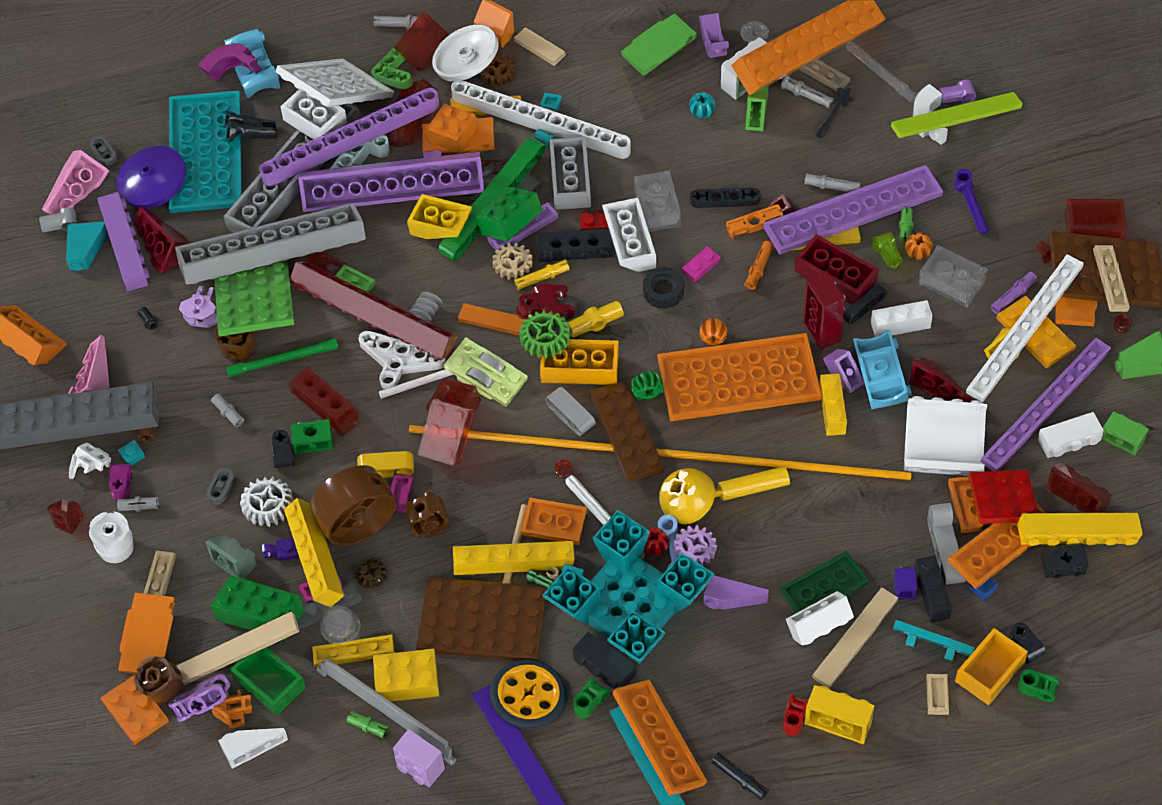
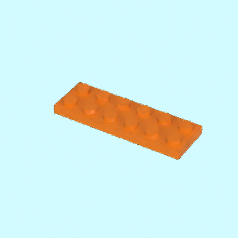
M1037 504L1039 513H1047ZM1018 522L993 523L952 554L947 561L977 589L1031 546L1029 544L1021 545L1017 526Z
M645 680L616 688L612 694L669 796L705 786L707 783L705 776L651 681Z

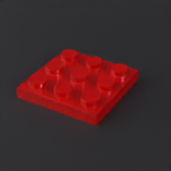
M1028 470L969 473L970 486L980 524L1016 523L1022 514L1039 513Z

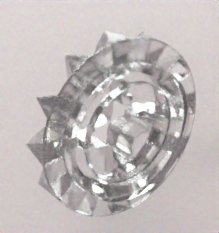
M758 21L744 24L741 28L743 41L750 43L759 37L763 40L767 39L768 28ZM753 30H754V32H756V34H757L756 36H753V34H752Z

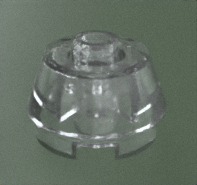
M343 605L329 608L320 623V631L323 637L331 644H342L352 641L357 637L360 630L358 615Z

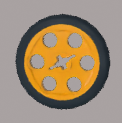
M519 660L504 666L497 672L490 686V700L494 710L504 721L516 727L534 729L543 727L560 716L567 702V689L559 673L551 666L536 660ZM529 672H532L536 674L537 677L533 680H529L526 678L525 675ZM508 679H515L518 684L516 686H509L506 681ZM550 684L553 689L545 691L542 689V685ZM532 691V695L525 696V692L529 693ZM508 696L513 697L515 702L507 704L504 698ZM543 701L548 702L550 708L542 709L539 704ZM528 708L532 713L525 716L521 714L520 710Z

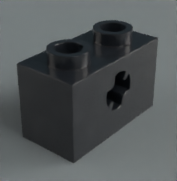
M1084 543L1043 548L1041 559L1046 578L1058 579L1063 576L1072 575L1077 577L1086 574L1088 560Z

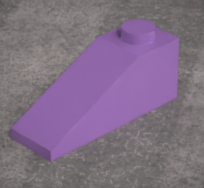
M714 576L707 584L704 593V605L712 609L719 608L724 610L763 604L768 602L769 590Z

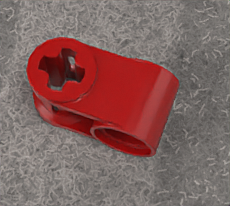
M795 694L790 695L783 721V731L787 735L796 736L800 733L805 720L806 706L809 699L804 700L795 697ZM793 721V722H796L797 724L792 725V724H790V723H788V722Z

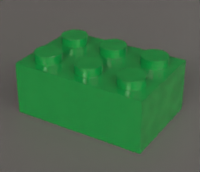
M510 186L498 198H495L491 204L482 209L475 218L481 235L509 241L543 210L536 192Z
M267 647L240 659L230 669L234 681L276 716L306 688L303 677Z

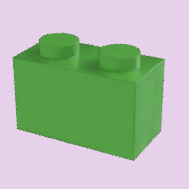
M1113 411L1103 427L1102 440L1135 456L1145 441L1149 429L1143 424L1136 423L1125 415Z

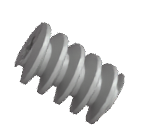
M422 292L409 312L431 322V317H434L435 312L438 311V306H441L442 300L433 293Z

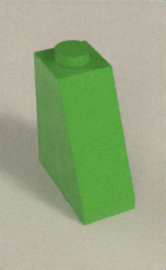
M769 86L752 95H748L745 130L763 131Z
M1160 331L1120 352L1118 361L1115 362L1116 371L1120 372L1121 379L1162 374V336Z

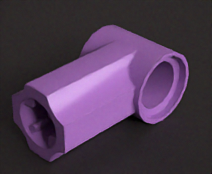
M962 80L955 86L939 88V92L942 93V104L961 101L966 104L976 99V93L970 80Z

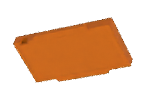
M476 117L478 128L461 153L495 149L493 117L478 119ZM422 124L423 153L441 150V155L457 153L430 143L426 130L429 124Z
M1060 297L1054 305L1055 324L1094 327L1097 301Z
M143 593L134 594L132 607L127 612L119 649L122 653L118 668L120 672L137 674L138 666L145 659L151 656L165 657L173 622L174 597Z

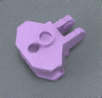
M199 286L196 294L181 302L179 310L190 326L209 328L217 324V310L213 303L215 288L210 287L207 296H205V287Z

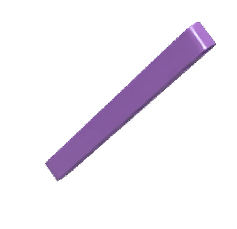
M433 88L424 89L264 162L259 168L263 183L267 186L275 185L436 111L440 105L437 91Z

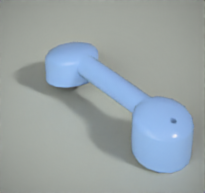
M664 515L659 519L658 527L663 529L662 533H666L668 536V547L673 563L678 557V554H674L675 548L673 547L676 534H678V524L673 516Z

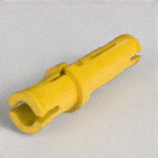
M566 260L553 265L548 264L546 268L514 279V283L519 291L548 278L553 279L558 274L570 271Z

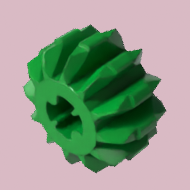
M649 370L645 373L642 371V374H636V378L631 379L632 393L638 400H652L654 397H659V394L663 392L664 382L657 371L651 372Z

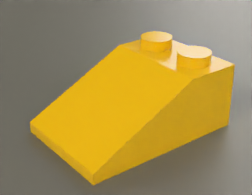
M421 194L407 221L410 235L424 239L458 237L472 211V207Z

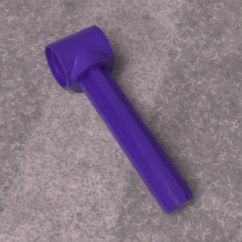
M960 169L955 176L954 188L963 194L978 232L984 235L989 232V227L973 192L972 173L967 169Z

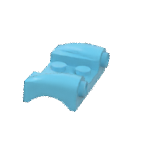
M254 29L224 40L225 45L240 44L246 46L258 60L257 64L261 68L258 74L243 66L234 67L247 99L251 98L259 90L280 88L279 78H281V75L276 73V69L270 63L263 46L265 38L262 31L259 32L258 29Z
M886 330L883 334L870 339L854 338V346L871 409L907 402L912 393L910 386L905 384L896 349H899L897 339L892 338L891 331Z

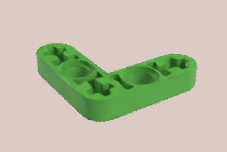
M406 43L396 45L371 70L373 78L383 84L399 89L411 87L413 79L410 73L397 69L411 54Z

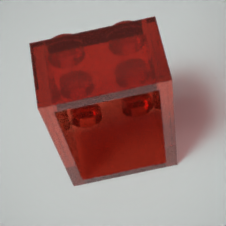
M1067 199L1065 208L1066 232L1124 239L1127 230L1124 200Z
M433 398L417 455L453 466L460 465L475 409L441 398Z

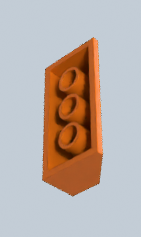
M0 306V340H2L4 345L14 349L16 354L26 358L31 365L47 364L66 347L67 342L18 306Z

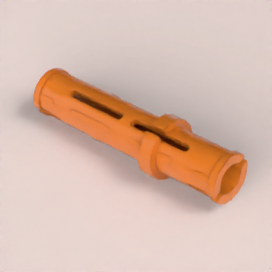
M763 242L754 265L749 269L748 278L744 283L747 289L754 290L758 280L763 276L764 267L774 248L772 242Z

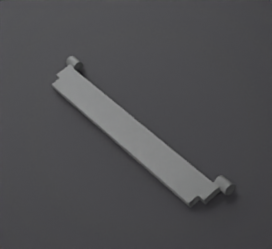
M330 659L323 660L321 665L317 667L316 672L324 677L329 675L400 726L414 732L439 749L442 755H444V761L451 766L454 765L456 758L452 756V748L448 746L447 740Z

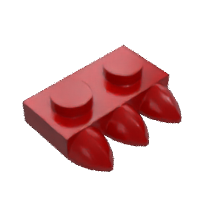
M585 209L580 214V230L609 229L605 214L599 209L595 210L593 214H590Z

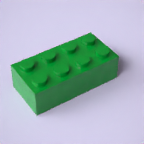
M232 575L229 576L210 605L216 620L247 630L258 628L289 612H293L296 621H298L304 612L299 595Z

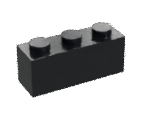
M936 556L916 559L914 566L916 580L930 623L950 619L952 605Z
M589 632L573 648L574 661L580 666L584 665L595 677L604 679L606 684L612 689L627 686L636 675L635 664Z

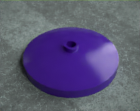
M152 146L142 149L132 155L121 167L117 176V190L125 202L132 207L140 208L141 206L149 209L160 206L171 200L182 188L187 175L186 165L180 154L170 147Z

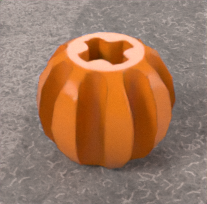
M921 233L910 235L905 243V250L908 256L916 258V260L927 258L933 249L930 237Z
M709 318L702 323L699 334L702 341L707 345L718 346L727 338L728 330L725 323L720 319Z

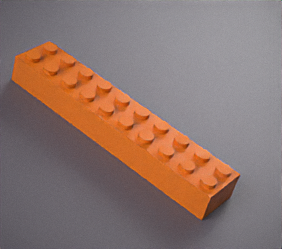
M847 0L743 55L731 66L748 94L752 95L876 28L886 19L874 0Z

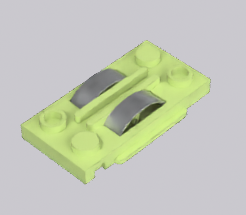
M468 338L462 341L444 364V369L457 376L458 381L489 400L494 399L507 407L528 380L526 374Z

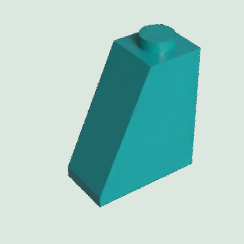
M105 222L68 224L66 261L69 270L79 271L90 267L108 236Z

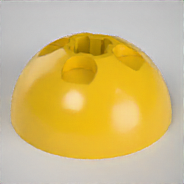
M693 468L677 470L671 473L661 486L659 493L661 509L665 515L673 516L677 524L686 525L694 523L701 519L711 508L715 497V487L711 478L700 470Z

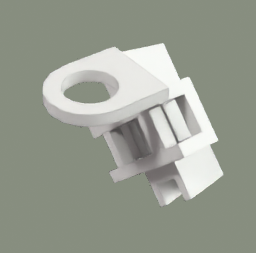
M88 442L78 446L70 463L69 478H74L76 470L80 466L85 469L84 473L94 469L103 471V465L110 467L111 458L109 454L100 448H95Z

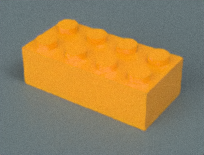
M570 339L566 350L562 349L561 354L555 353L554 357L548 355L547 359L544 355H541V383L612 385L617 383L619 342Z

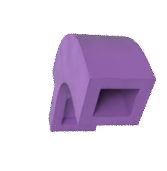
M719 14L699 16L703 42L708 56L712 58L727 55L726 48H729V44L723 38Z

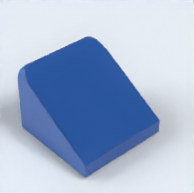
M990 578L977 589L971 585L969 590L985 601L997 590L999 583Z

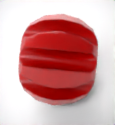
M653 527L648 528L650 533L644 552L648 556H661V552H666L668 548V536L666 533H662L663 529L659 527L657 529H653Z

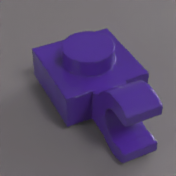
M293 538L276 540V545H262L264 558L278 556V561L298 559L297 548Z

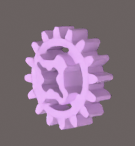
M698 525L695 526V529L688 526L687 531L681 529L680 534H676L673 544L675 548L674 554L680 555L684 553L702 566L704 561L709 564L710 558L714 559L717 545H715L716 538H711L712 532L705 533V527L699 530Z

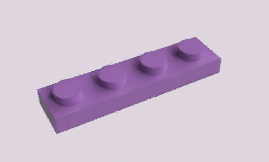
M547 202L541 206L543 211L509 241L487 237L488 242L495 250L501 251L502 245L506 248L508 243H510L512 246L558 219V213Z

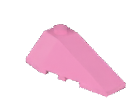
M73 151L55 182L42 210L52 215L59 213L63 208H73L75 204L101 185L110 170L83 151Z
M100 335L90 344L82 362L85 365L75 377L78 379L75 387H71L69 394L109 388L105 338L103 335Z

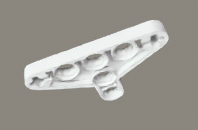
M364 331L359 335L360 347L384 367L379 378L383 389L397 386L402 374L439 370L444 368L446 358L434 362L437 359L432 357V354L429 352H423L425 354L424 357L416 358L415 354L422 351L416 349L417 346L406 344L400 339L371 331ZM384 342L390 344L388 348L380 347V345ZM401 347L407 348L405 353L397 352ZM394 362L401 364L398 368L390 367ZM387 377L394 379L389 384L384 383L383 380Z

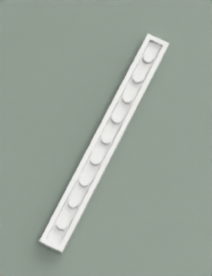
M1068 254L1065 256L966 390L967 394L984 402L1083 268V262Z

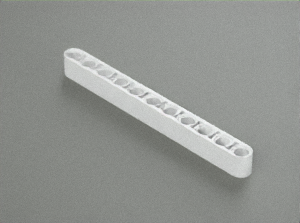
M457 80L451 85L452 99L457 103L534 130L542 129L544 132L555 135L558 138L586 137V147L617 158L624 159L630 155L631 141L626 135L465 81Z

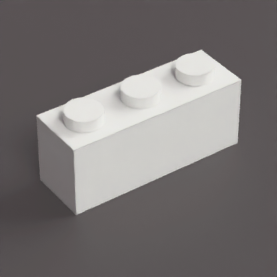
M927 300L873 310L871 317V326L875 337L883 334L886 330H890L892 335L929 329L932 322V313Z
M1094 412L1040 429L1038 441L1047 458L1059 457L1065 452L1077 451L1083 446L1097 444L1101 441L1104 430Z
M837 591L790 616L786 621L793 639L803 646L812 643L815 638L830 633L837 626L845 625L854 616L847 597Z

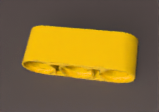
M408 451L361 454L357 458V466H371L383 478H393L394 474L411 476L414 473L413 454Z

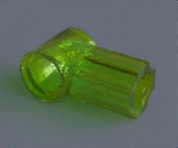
M887 232L872 237L873 247L877 253L880 252L887 267L891 269L898 267L903 259L896 248L893 234Z

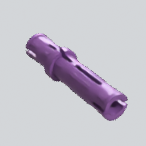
M1028 272L1025 277L1020 281H1016L1011 289L991 304V310L995 314L1003 311L1017 297L1025 294L1031 285L1037 282V276L1033 272Z

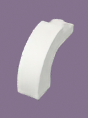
M930 84L924 87L915 99L913 116L929 113L941 105L942 93ZM944 127L919 133L922 138L929 135L931 139L942 145L946 142L948 130Z

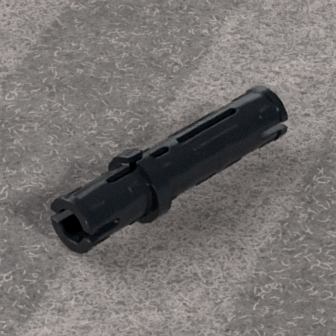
M717 753V756L713 757L711 763L738 782L743 790H748L759 800H763V797L765 798L769 789L758 783L753 775L745 773L721 753Z

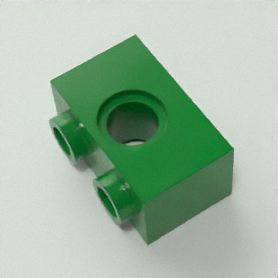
M320 419L307 423L299 422L291 425L292 444L295 454L333 449L329 419Z

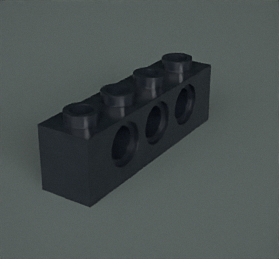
M609 229L537 233L539 262L613 257L612 238Z

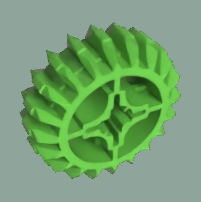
M544 310L542 314L535 312V316L529 315L528 320L524 319L519 333L520 342L524 346L525 351H530L531 356L537 354L538 359L541 355H544L547 359L548 355L554 357L555 353L561 354L562 349L566 350L571 336L569 324L564 317L560 318L559 313L553 315L552 311L548 314ZM555 329L560 333L559 336L555 334ZM531 333L535 335V340L531 338Z

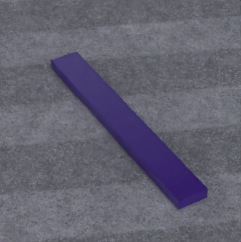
M491 685L473 693V699L538 804L565 805L517 727L504 721L494 710L490 700Z

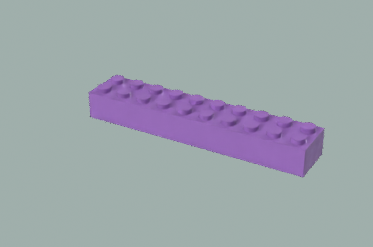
M480 152L300 172L298 176L303 213L326 210L354 203L356 207L418 200L421 194L432 197H445L484 191Z

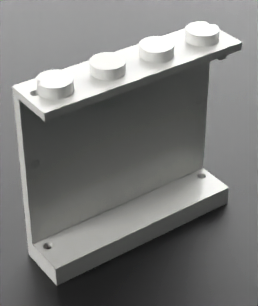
M920 396L912 397V399L909 398L907 404L904 471L969 476L970 472H984L985 464H982L980 461L984 456L987 404H983L982 401L967 403L960 399L944 401L942 398L925 400Z

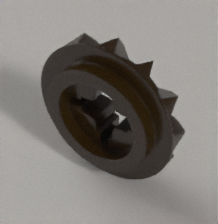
M373 558L369 561L364 560L361 565H358V569L355 572L358 583L365 588L381 586L388 576L386 565L381 560L377 561ZM369 568L375 571V578L368 574Z

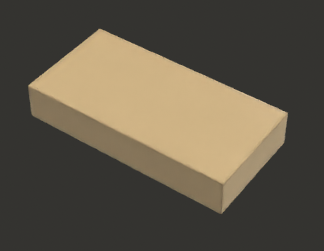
M927 674L928 714L949 715L948 674Z

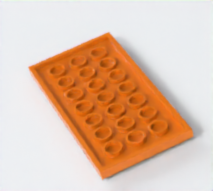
M807 333L657 354L660 374L664 382L663 389L670 422L822 399Z

